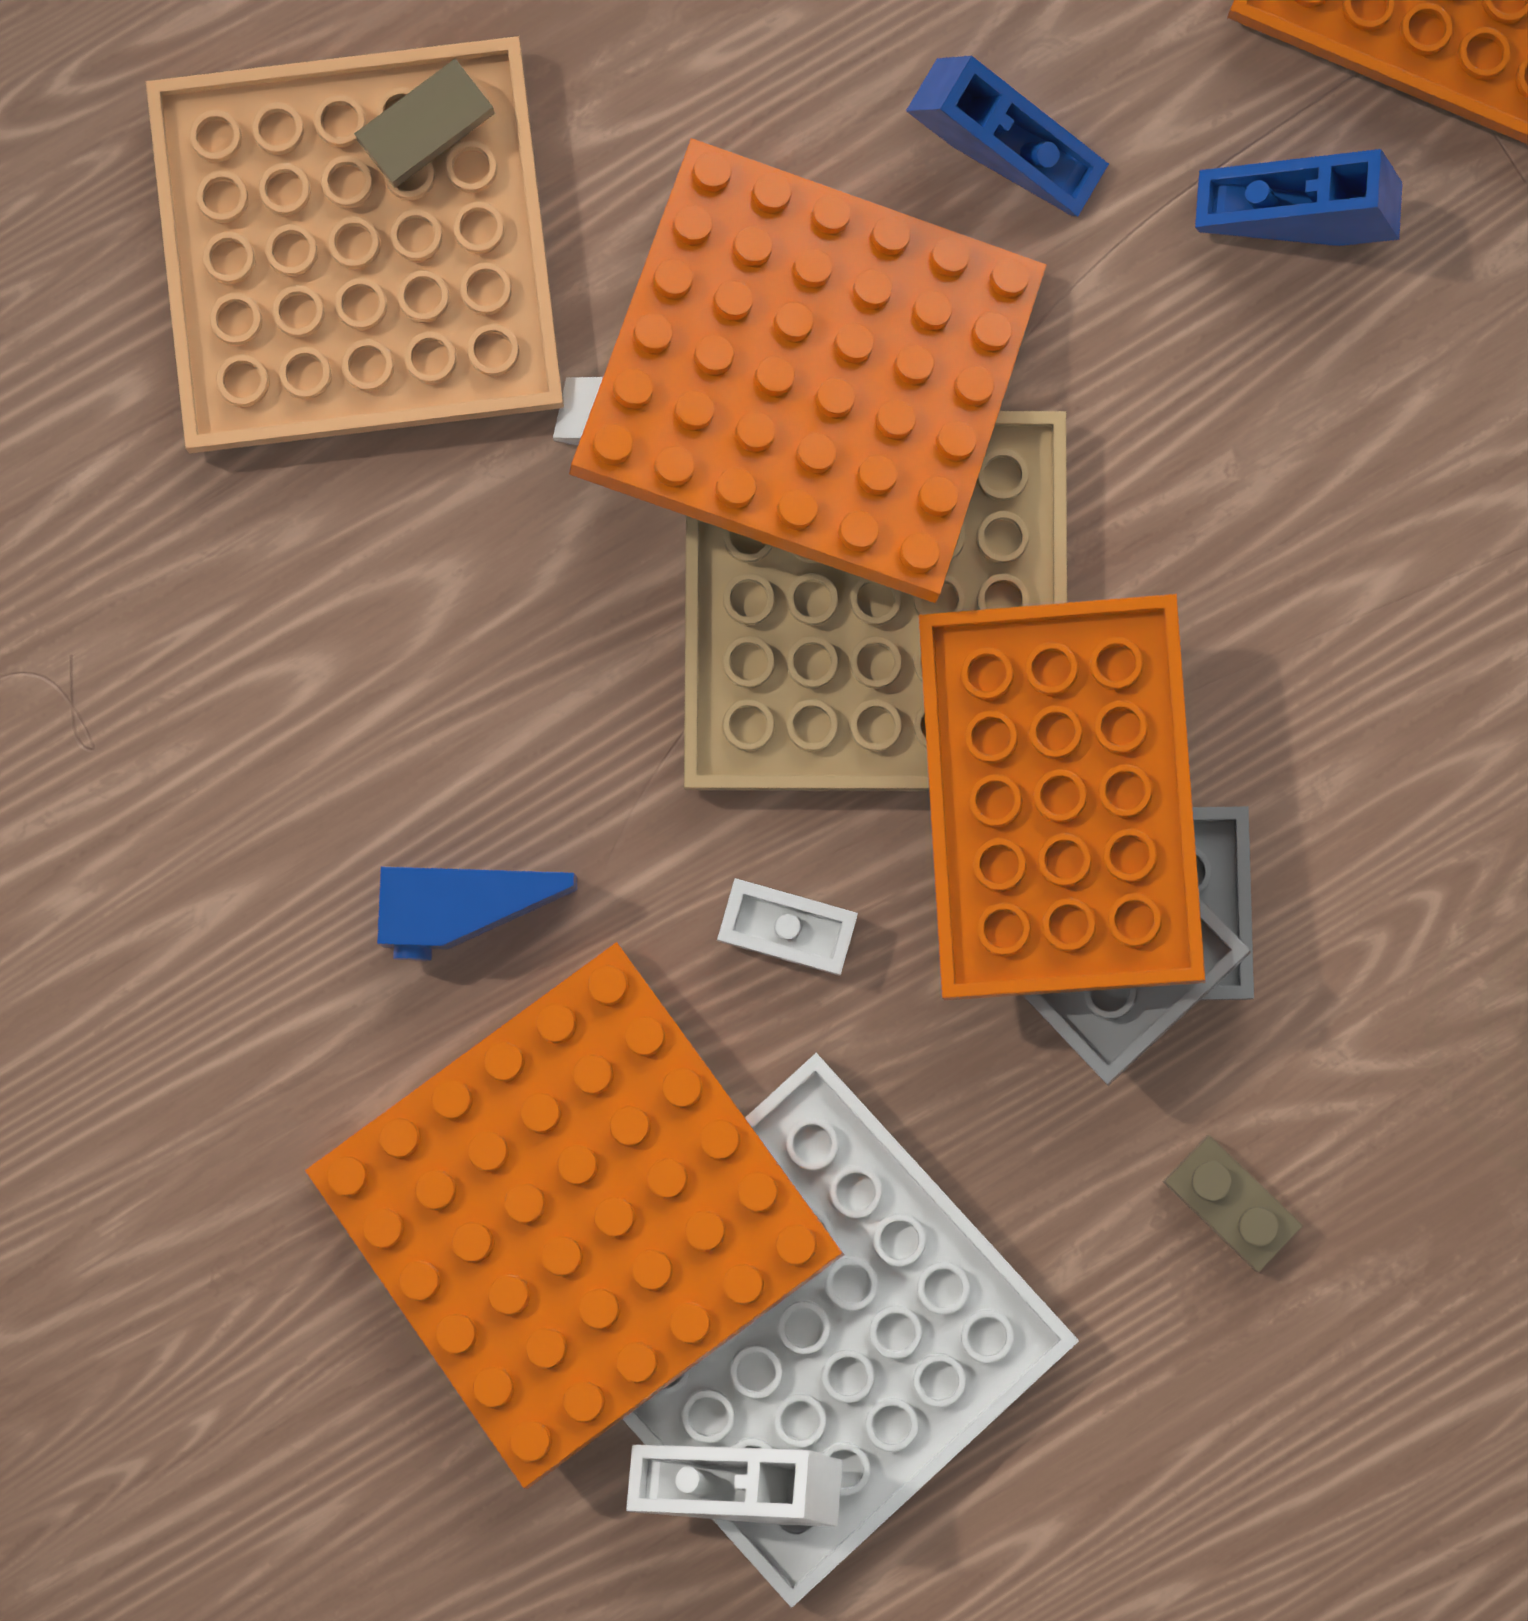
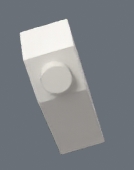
M632 1445L626 1511L769 1524L838 1527L842 1460L810 1450Z

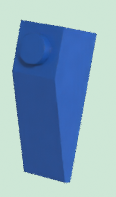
M972 55L937 58L906 109V112L953 148L1070 216H1079L1109 165L1108 162Z
M1382 149L1199 170L1195 228L1200 233L1332 246L1399 240L1403 182Z
M381 866L377 944L384 948H393V959L431 961L432 949H451L577 891L578 878L575 873Z

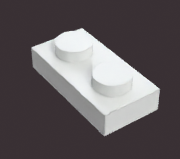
M735 878L717 941L840 976L858 913Z

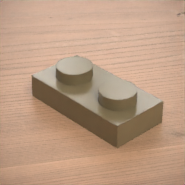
M1210 1135L1206 1136L1163 1181L1255 1272H1260L1303 1226Z

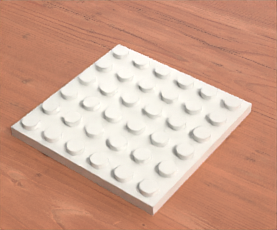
M817 1053L807 1060L745 1118L842 1250L844 1256L623 1418L624 1422L645 1445L810 1450L842 1460L838 1527L712 1519L791 1608L1079 1342L1074 1334Z

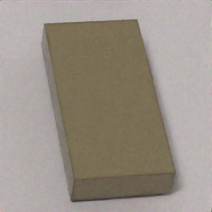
M454 59L354 134L357 141L384 176L396 188L493 116L495 112L490 102L458 61Z

